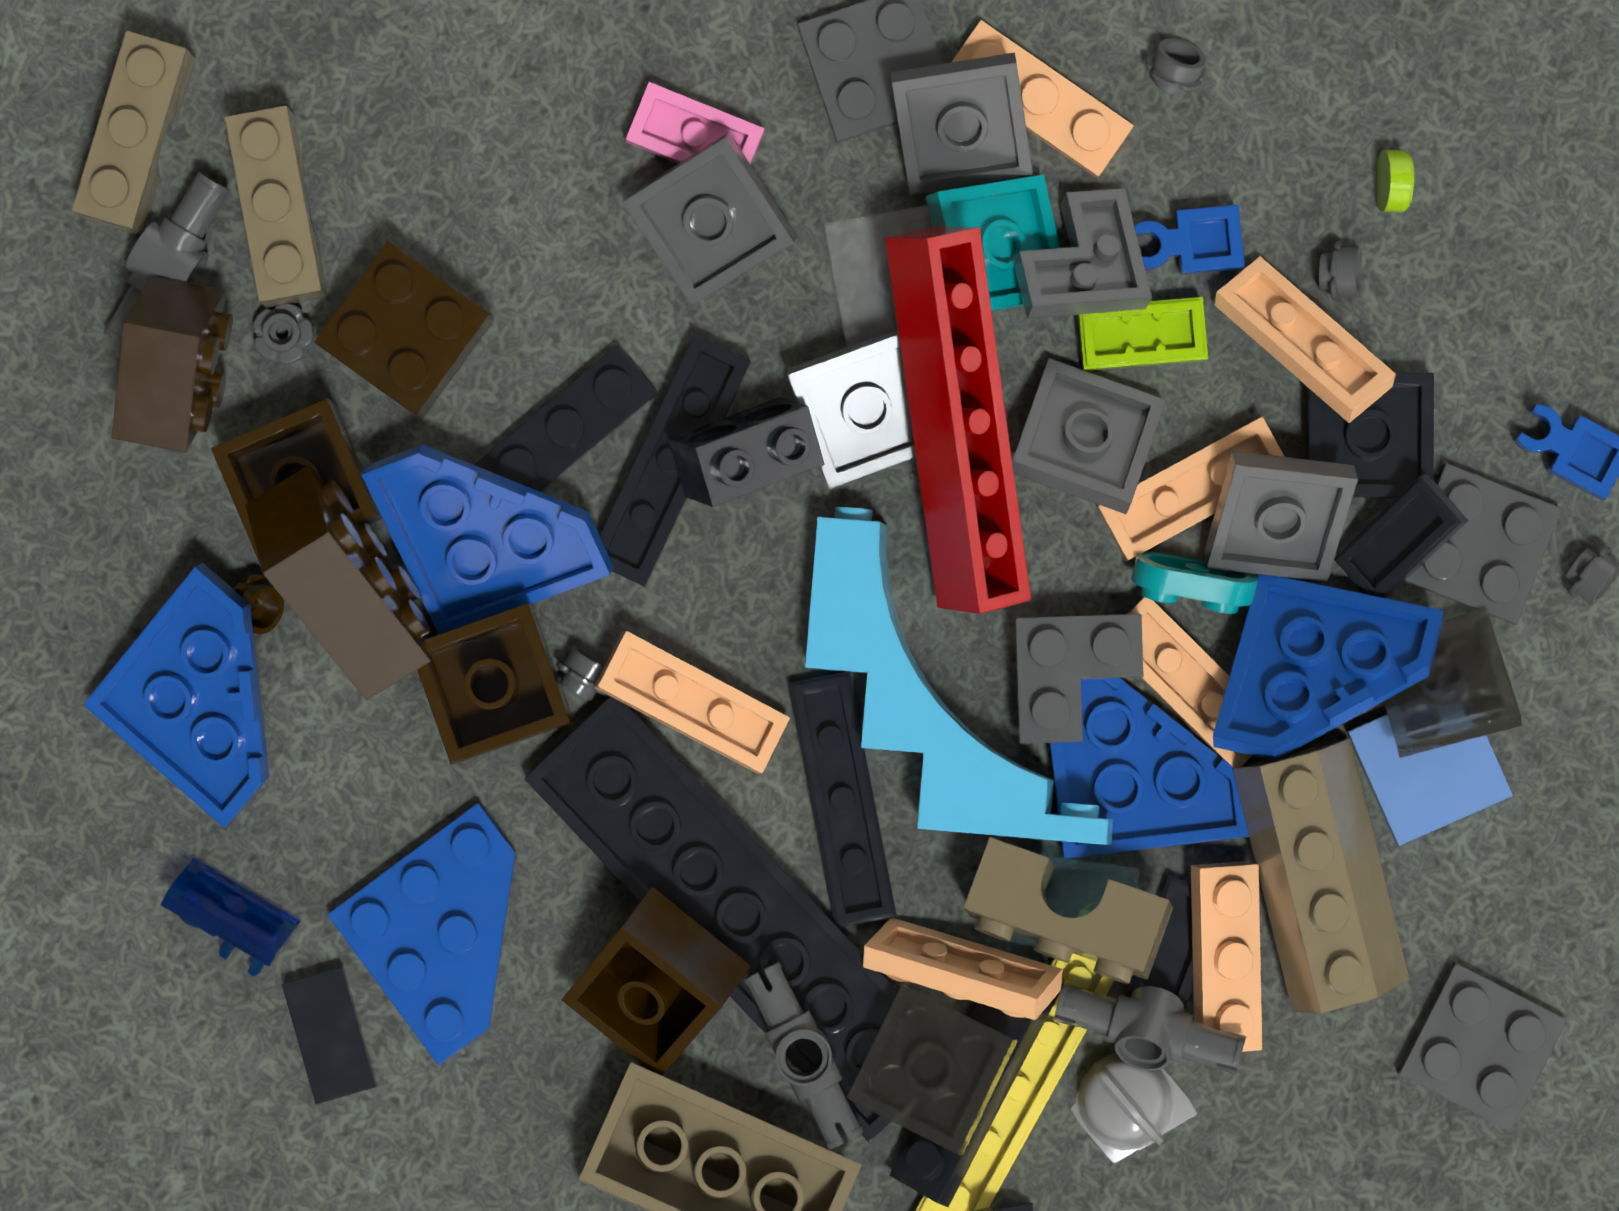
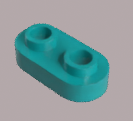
M1145 551L1136 555L1131 577L1135 584L1142 587L1141 595L1150 600L1162 603H1176L1178 596L1202 600L1201 605L1203 607L1225 614H1235L1238 612L1239 606L1252 605L1258 583V577L1253 573L1208 569L1205 560Z

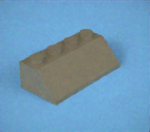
M1350 738L1292 752L1277 760L1266 759L1232 768L1255 862L1259 864V878L1292 1012L1326 1013L1378 998L1409 981Z
M630 1062L578 1181L644 1211H842L862 1165Z

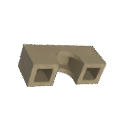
M130 31L125 32L72 211L81 218L140 236L144 232L160 180L157 168L161 146L173 117H179L196 60L187 48Z
M285 105L225 117L259 302L269 309L279 304H295L329 297L318 237L311 223L303 177L306 176L295 115Z
M989 837L964 905V910L968 915L977 919L974 929L1010 942L1013 932L1037 940L1033 950L1059 961L1069 963L1073 953L1096 961L1094 972L1118 982L1129 984L1132 974L1148 980L1173 910L1168 899L1109 879L1102 899L1093 911L1077 918L1060 916L1049 908L1046 897L1047 887L1055 868L1051 860L1040 854Z

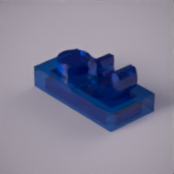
M196 858L190 861L171 884L160 904L178 915L188 925L199 928L213 937L218 936L224 941L219 949V956L226 960L235 947L253 957V962L247 972L253 977L259 974L265 965L271 966L290 941L301 922Z

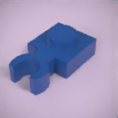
M1239 205L1177 210L1174 213L1176 229H1167L1164 225L1155 221H1144L1135 225L1137 236L1150 235L1159 244V250L1156 255L1142 257L1145 271L1155 270L1161 267L1168 258L1179 257L1180 275L1239 270L1245 267Z
M1541 404L1532 406L1529 413L1534 417L1540 418L1545 423L1546 434L1541 440H1534L1526 434L1519 433L1514 439L1515 444L1529 453L1548 451L1555 455L1547 472L1601 501L1606 500L1619 476V435L1581 415L1575 417L1570 429L1562 426V421L1557 412L1549 406Z

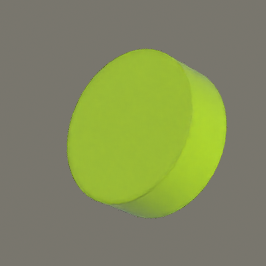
M1382 150L1377 160V207L1380 212H1405L1411 204L1414 190L1412 157L1406 150Z

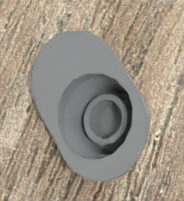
M1116 1053L1110 1054L1093 1064L1082 1078L1076 1096V1103L1071 1107L1079 1124L1113 1163L1154 1142L1160 1145L1164 1141L1163 1134L1197 1115L1189 1098L1164 1069L1155 1071L1137 1069L1122 1061Z

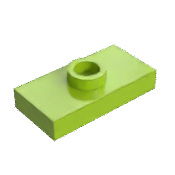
M1203 297L1150 301L1144 310L1078 315L1082 370L1084 371L1208 360Z

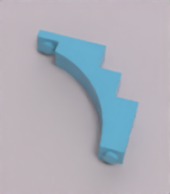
M835 507L834 518L818 517L805 667L867 673L861 748L923 753L917 829L1102 845L1111 844L1113 819L1098 818L1099 805L1062 802L1061 814H1051L1054 780L1022 767L990 747L971 732L948 709L926 680L908 646L898 620L891 592L887 560L888 525L872 521L873 510L862 508Z

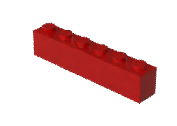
M937 226L885 237L937 607L982 614L1030 601L1029 581L980 227Z

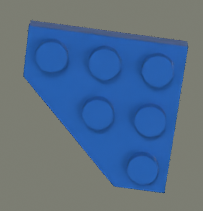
M423 444L366 465L361 474L439 635L527 603H536L611 575L613 564L588 511Z
M201 563L194 567L83 705L225 828L234 821L268 780L269 771L250 604L204 563Z
M1259 574L1254 600L1248 610L1213 733L1214 747L1277 760L1429 677L1443 625V610L1279 576Z
M1081 679L1083 742L1049 743L1057 814H1061L1062 802L1099 805L1098 818L1113 819L1112 842L1109 845L1061 841L1064 859L1249 837L1233 767L1225 759L1209 749L1183 726L1125 683L1123 679Z
M480 803L470 808L328 914L330 920L438 1066L489 1029L492 1018L516 852Z

